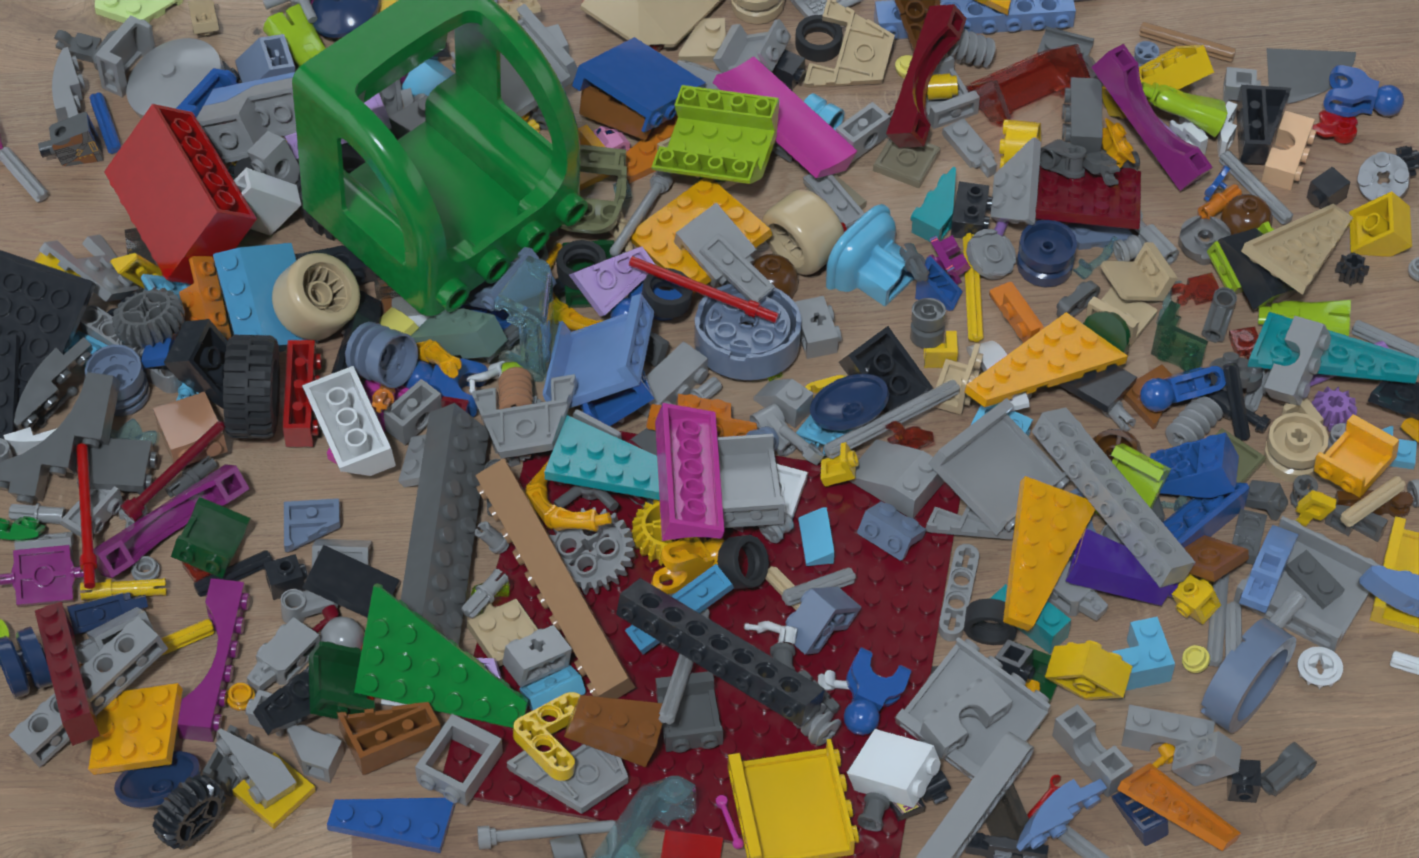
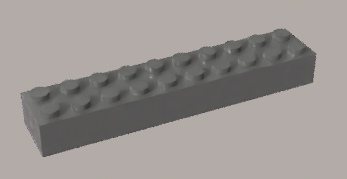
M453 403L429 413L401 600L408 605L410 610L417 612L434 625V628L449 640L452 639L459 645L463 619L461 608L465 604L480 500V493L476 488L480 483L475 475L484 470L489 431L462 408Z

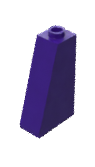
M1087 528L1074 549L1065 580L1071 584L1160 606L1163 605L1167 596L1173 597L1172 593L1178 587V583L1159 587L1126 546Z

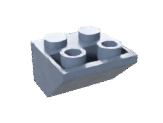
M284 34L258 38L235 60L241 83L295 72V65Z

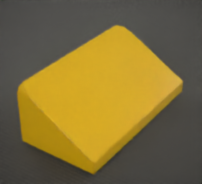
M136 253L110 260L118 274L144 289L145 287L141 280L143 274L163 276L158 266Z

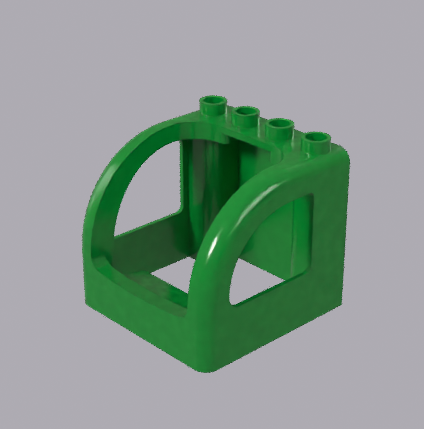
M398 0L303 63L293 75L292 89L303 209L423 315L434 316L444 310L447 312L457 310L467 300L470 291L484 281L492 284L501 279L507 272L510 262L518 257L517 254L524 247L532 248L537 253L546 244L550 233L563 224L566 226L576 224L587 210L588 203L580 196V139L578 127L567 94L550 62L532 37L494 0ZM454 30L456 73L437 85L427 97L425 102L426 121L397 140L386 125L364 103L443 50L446 45L448 32ZM501 54L516 70L532 93L548 126L552 144L503 102L501 98ZM341 138L346 140L366 161L351 173L343 169Z

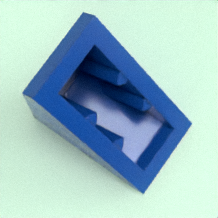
M929 256L925 260V266L929 271L928 280L917 282L915 299L934 298L941 301L945 305L946 310L951 311L954 309L963 291L940 265Z

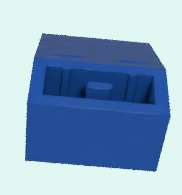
M1226 432L1210 435L1193 442H1185L1179 446L1165 450L1161 449L1150 454V458L1171 468L1160 493L1213 498L1234 492L1236 489L1239 455Z

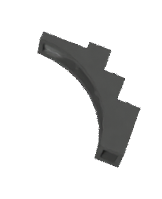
M87 372L81 393L71 412L61 425L40 444L21 455L0 462V490H9L8 493L17 498L16 501L19 503L32 505L33 501L43 502L48 473L57 476H66V472L76 473L78 444L83 443L91 448H98L99 444L108 445L121 382L113 375Z

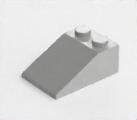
M877 439L858 460L859 465L856 467L855 479L849 480L911 518L918 514L944 482L939 474L928 464L933 456L922 450Z

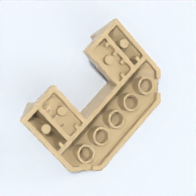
M584 0L580 9L626 40L635 37L649 47L650 45L664 44V47H675L722 0Z

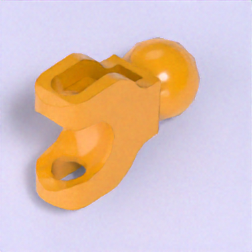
M711 538L704 543L702 541L692 543L687 539H681L665 545L660 559L666 567L655 572L651 585L666 594L678 592L713 565H718V552L725 540ZM670 579L673 580V584L669 586L660 583Z

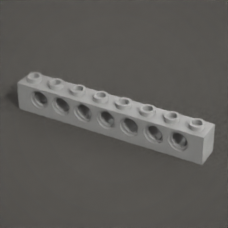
M1067 408L1043 412L1032 430L1036 438L1159 587L1183 582L1196 563Z

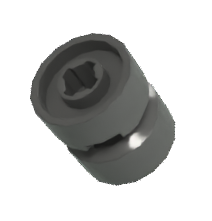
M923 298L912 305L910 339L916 346L934 348L943 342L946 307L941 301L934 298Z

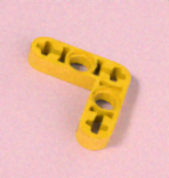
M575 692L565 693L521 716L513 725L514 740L550 777L558 781H565L573 776L575 759L551 734L568 725L570 715L580 697V694ZM546 715L554 716L556 720L553 722L544 721L542 717ZM540 745H547L551 748V750L547 752H541L537 750L536 747Z

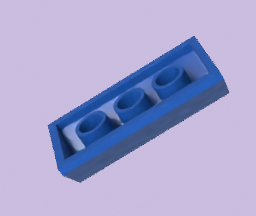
M1236 483V489L1231 493L1213 498L1193 497L1162 523L1185 548L1203 535L1211 537L1237 516L1240 509L1245 508L1250 487L1247 483Z

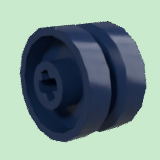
M1038 220L1034 225H1028L1022 231L1016 262L1018 272L1026 281L1036 286L1053 287L1064 283L1071 276L1077 249L1075 234L1068 226L1053 220Z
M31 626L17 631L16 640L19 647L17 651L9 637L3 636L0 638V666L15 699L29 694L30 686L27 675H30L33 684L39 690L53 685L44 649L41 643L38 642Z

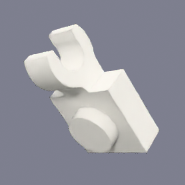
M1183 117L1179 118L1181 124H1177L1174 120L1170 121L1169 128L1187 143L1198 146L1203 154L1206 153L1208 137L1203 130L1198 129L1192 122Z

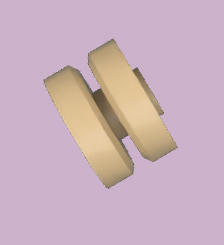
M731 0L732 11L739 19L752 24L768 23L777 18L783 11L785 0Z
M1288 413L1275 419L1269 429L1264 448L1267 469L1275 477L1286 482L1294 483V480L1299 475L1315 477L1317 475L1314 472L1316 455L1319 452L1325 454L1328 447L1329 436L1325 427L1318 419L1303 413Z

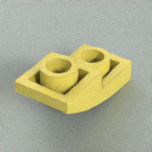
M392 307L380 317L379 324L407 333L410 336L419 328L412 319Z

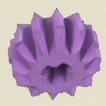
M1327 386L1324 392L1318 391L1312 401V405L1324 418L1323 426L1328 427L1329 432L1334 425L1339 423L1347 424V420L1353 414H1357L1355 398L1349 397V390L1343 393L1340 392L1339 387L1332 391Z

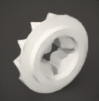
M1325 647L1308 648L1298 659L1297 668L1300 677L1307 680L1308 685H1317L1319 689L1327 685L1331 687L1340 680L1343 673V664L1340 657L1334 651ZM1319 660L1320 664H1322V668L1324 669L1321 675L1315 668Z

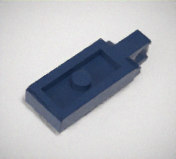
M121 592L67 606L73 632L74 634L93 630L136 607L142 609L149 606L146 595L131 598L130 592Z

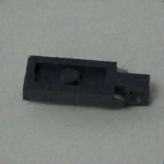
M976 833L966 847V853L986 858H1047L1049 845H1041L1034 850L1030 846L1019 851L1017 848L1018 840L1005 836L995 837Z

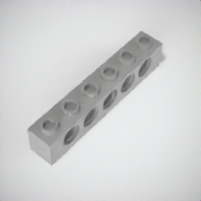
M138 616L80 668L95 716L168 649L159 635ZM55 693L45 702L41 703L25 721L19 723L15 730L9 734L19 748L39 768L70 740L61 721Z

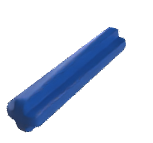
M100 92L91 94L89 97L108 153H117L121 148V144L104 96Z

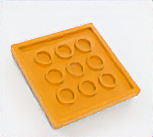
M704 177L638 225L630 239L637 248L642 246L657 266L681 271L690 279L708 284L711 278L685 248L680 250L674 243L677 231L717 203L755 248L773 235L771 229L717 182L712 178Z

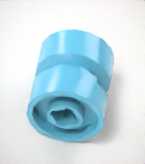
M815 93L810 94L803 101L834 130L842 124L845 112L840 107L832 103L827 105V101Z

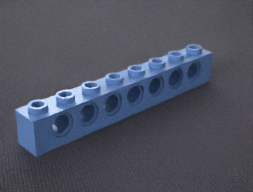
M895 0L875 1L874 22L894 34L895 39L908 38ZM940 0V5L955 4L967 18L963 29L976 34L1046 29V26L1061 29L1074 26L1076 12L1074 0H1011L1008 15L975 0Z

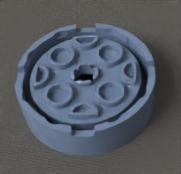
M732 284L717 288L749 301ZM774 288L760 302L762 307L779 313L777 322L773 323L758 316L753 318L745 315L743 310L705 296L700 301L695 315V350L708 358V367L711 370L729 378L758 380L774 376L788 368L799 352L801 314L796 303L787 294ZM746 321V322H748V323H754V324H753V327H752L751 325H745V324H741V323H743V322Z
M1262 618L1251 626L1242 636V640L1245 642L1242 641L1235 651L1231 650L1210 682L1201 703L1204 706L1201 713L1230 733H1234L1242 728L1262 706L1284 673L1296 647V638L1267 618Z

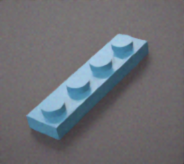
M715 564L671 597L701 613L734 589V587L718 565ZM634 625L625 630L642 654H645L660 643V641Z

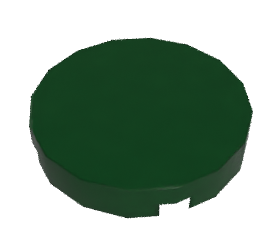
M1099 311L1088 316L1083 322L1085 326L1126 354L1129 351L1130 330L1126 321L1119 314Z

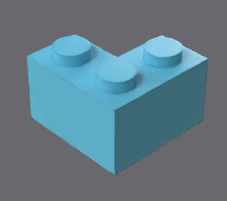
M1158 617L1130 622L1127 636L1129 648L1112 651V653L1121 655L1123 661L1132 665L1125 691L1170 682L1175 662Z

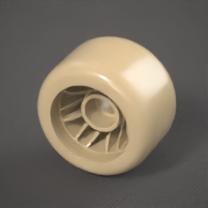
M797 189L790 192L768 209L762 218V222L771 229L773 235L766 240L773 253L789 259L795 266L796 272L802 275L813 274L826 265L834 245L844 233L842 224L833 209L820 196L805 189Z
M311 253L296 260L280 274L272 291L274 312L281 324L292 334L307 340H321L336 333L354 317L360 302V289L353 272L338 258L324 253Z

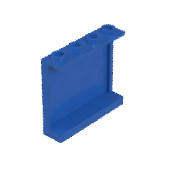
M634 37L580 64L572 87L581 91L593 84L646 117L641 130L645 133L677 115L674 105L682 85L704 88L706 82Z

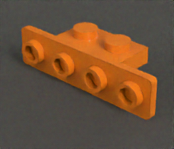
M193 256L189 259L194 284L179 292L185 311V321L210 319L228 341L231 333L214 259L211 256Z
M1007 282L990 290V297L1023 343L1045 328L1012 282Z
M678 394L676 405L715 412L717 437L745 436L749 431L757 430V423L731 418V403L720 399L700 398L693 394ZM652 404L650 406L646 423L647 429L656 430L655 421L661 405Z

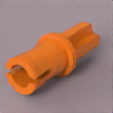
M1233 184L1222 193L1213 194L1210 201L1198 208L1199 216H1202L1201 219L1209 220L1210 216L1215 217L1219 212H1223L1225 205L1232 198L1241 195L1242 190L1239 189L1238 185Z
M382 385L374 392L372 406L376 407L377 413H381L383 409L387 410L393 404L394 388Z

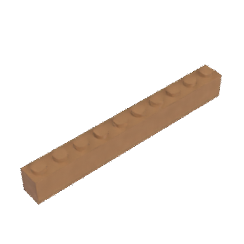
M503 458L476 474L475 476L480 483L476 487L484 501L489 499L492 506L488 509L496 522L501 520L504 528L500 529L508 544L513 542L516 547L512 551L520 565L525 564L529 570L524 573L532 587L537 586L541 593L537 597L544 609L550 608L553 613L549 617L550 621L558 631H563L564 639L572 648L571 653L574 652L578 658L574 663L582 677L587 675L591 682L587 684V687L591 694L595 697L617 699L636 688L509 464Z

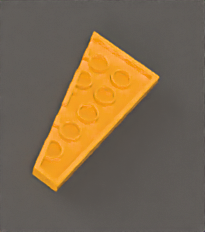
M1066 312L969 382L965 387L964 393L983 407H988L1001 403L1006 398L1010 400L1015 394L1022 392L1030 394L1036 392L1038 387L1044 385L1049 388L1081 378L1084 373L1092 370L1097 372L1106 370L1108 365L1114 363L1118 366L1125 364L1128 355Z
M1027 476L1020 481L1004 609V623L1027 631L1034 626L1095 511V508L1088 499Z

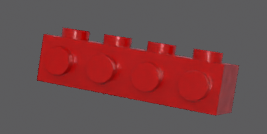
M288 340L283 418L286 447H313V438L319 434L318 420H314V411L302 386L320 379V375H317V370L322 368L321 354L316 353L315 340Z

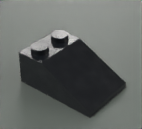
M1257 228L1218 240L1253 310L1289 299L1298 292L1280 278L1271 275L1270 271L1260 264L1251 261L1250 257L1241 252L1246 242L1264 235Z
M210 319L184 321L164 364L179 381L198 393L205 392L210 401L222 409L224 408L223 379L225 352L228 341Z
M889 326L839 361V364L848 376L870 374L881 378L886 383L889 390V399L883 409L885 413L934 389Z

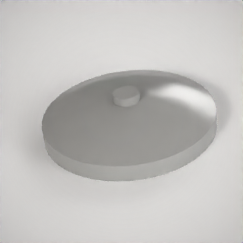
M183 38L166 42L148 52L133 68L126 86L128 102L141 119L152 104L177 108L213 68L224 70L223 62L216 50L202 40Z

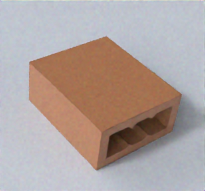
M205 392L153 408L158 430L173 463L218 422ZM221 432L189 464L198 462L207 456L211 458L228 452L224 433Z

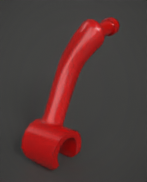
M1053 775L1050 778L1047 792L1028 812L1026 816L1027 822L1052 793L1060 788L1055 786L1061 781L1060 775Z

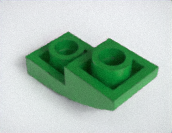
M30 516L19 517L12 525H10L8 520L0 518V539L23 540L35 538L45 531L46 526L39 524L38 519Z

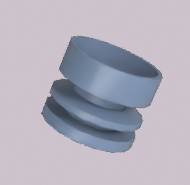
M366 322L361 324L349 338L345 358L347 367L354 366L359 377L372 380L385 387L396 388L403 385L411 377L416 367L418 349L414 338L409 334L390 329L376 322Z
M113 344L102 347L88 359L85 375L87 372L113 375L121 382L114 416L122 417L133 414L147 402L150 394L149 382L140 357L133 349L125 345Z

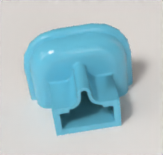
M880 204L868 210L848 229L844 222H841L844 233L834 245L828 258L826 288L829 290L837 289L843 292H849L858 288L883 306H887L915 278L905 268V261L899 252L901 247L895 243L896 224L891 216L890 209L886 205Z

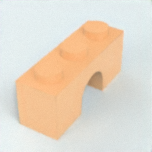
M1285 111L1278 129L1275 145L1287 150L1271 148L1261 182L1291 190L1294 181H1300L1304 168L1300 164L1301 162L1306 163L1310 149L1306 148L1307 144H1313L1317 130L1312 129L1315 119Z

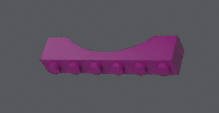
M1124 44L1108 51L1091 67L1180 191L1195 183L1213 168L1198 146L1187 143L1177 137L1156 116L1143 91L1139 64Z
M223 465L94 548V554L97 556V568L101 575L113 578L135 564L160 541L185 526L193 513L199 497L223 506L249 490L237 466Z
M211 578L205 603L208 617L218 635L217 651L212 666L205 678L191 693L182 699L177 725L180 739L214 742L215 733L222 727L220 711L221 707H226L228 690H226L227 682L231 683L233 679L234 667L231 664L233 658L238 657L239 641H237L238 634H243L245 618L242 616L244 610H248L250 605V594L246 593L244 582Z

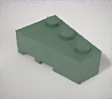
M458 308L453 312L444 310L438 315L430 316L411 335L416 343L429 339L437 341L447 352L452 355H461L463 359L491 357L508 340L495 315Z

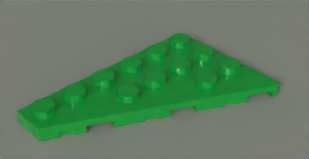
M375 584L372 591L354 693L403 704L429 702L432 710L513 728L514 722L526 714L529 699L520 692L510 688L507 682L502 678L500 680L485 668L484 664L470 653L460 649L456 642L442 635L429 621L417 612L410 610L406 603L396 599L383 589L381 584Z

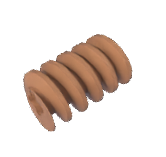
M512 367L503 371L498 381L499 409L533 404L531 373L522 367Z

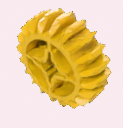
M656 499L653 500V505L645 502L644 509H638L637 517L632 522V537L636 549H640L642 556L648 555L650 563L658 559L661 566L663 562L660 559V555L665 545L681 539H687L692 543L699 541L704 543L706 541V537H688L662 541L660 501Z

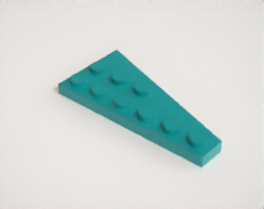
M1272 312L1268 313L1247 367L1272 369L1274 363L1289 366L1298 360L1300 353L1292 351L1284 340L1293 319ZM1328 330L1331 342L1328 349L1323 351L1317 374L1416 383L1419 375V358Z
M566 416L544 471L545 480L660 500L656 455L573 417Z

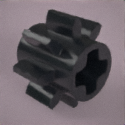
M1412 146L1395 148L1396 155L1406 163L1410 177L1416 176L1415 169H1419V151L1412 150Z
M1354 252L1347 256L1341 255L1340 262H1337L1335 272L1340 273L1339 281H1343L1351 286L1358 282L1363 283L1364 277L1368 275L1370 266L1364 265L1366 258Z
M942 770L938 771L929 782L926 792L922 797L925 803L932 800L937 805L948 799L945 792L951 790V786Z

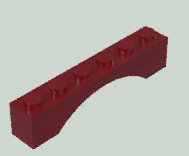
M955 4L929 6L886 135L899 148L924 147L931 127L925 107L930 79L944 55L960 40L967 20Z
M62 601L35 610L61 721L72 746L99 737L100 732L77 657L75 635Z

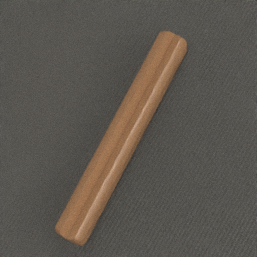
M1143 22L1139 29L1140 36L1173 46L1204 45L1208 56L1227 62H1232L1236 53V49L1147 22Z

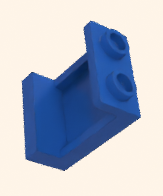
M213 68L176 109L193 112L197 118L212 90L238 84L236 76L229 70Z
M642 370L640 385L581 404L580 407L585 414L611 426L652 401L654 396L646 374Z

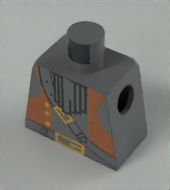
M82 112L52 124L49 127L50 140L38 143L42 158L56 154L62 166L104 161L101 140L87 112Z

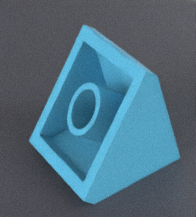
M428 59L409 72L401 90L411 88L413 97L421 93L429 96L437 85L455 73L439 61Z

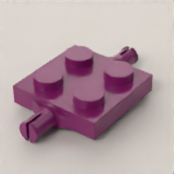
M70 545L13 550L14 564L11 573L0 574V585H13L16 592L17 607L55 604L60 601L62 603L74 602L73 586L75 578H82L84 576L83 570L80 567H74L72 563Z

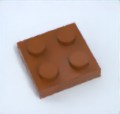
M1203 535L1184 548L1196 562L1189 574L1202 577L1207 581L1215 582L1219 580L1222 576L1236 569L1249 559L1248 549Z

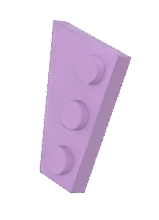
M642 246L569 274L599 316L606 315L648 275L646 272L629 266L632 256L655 264Z

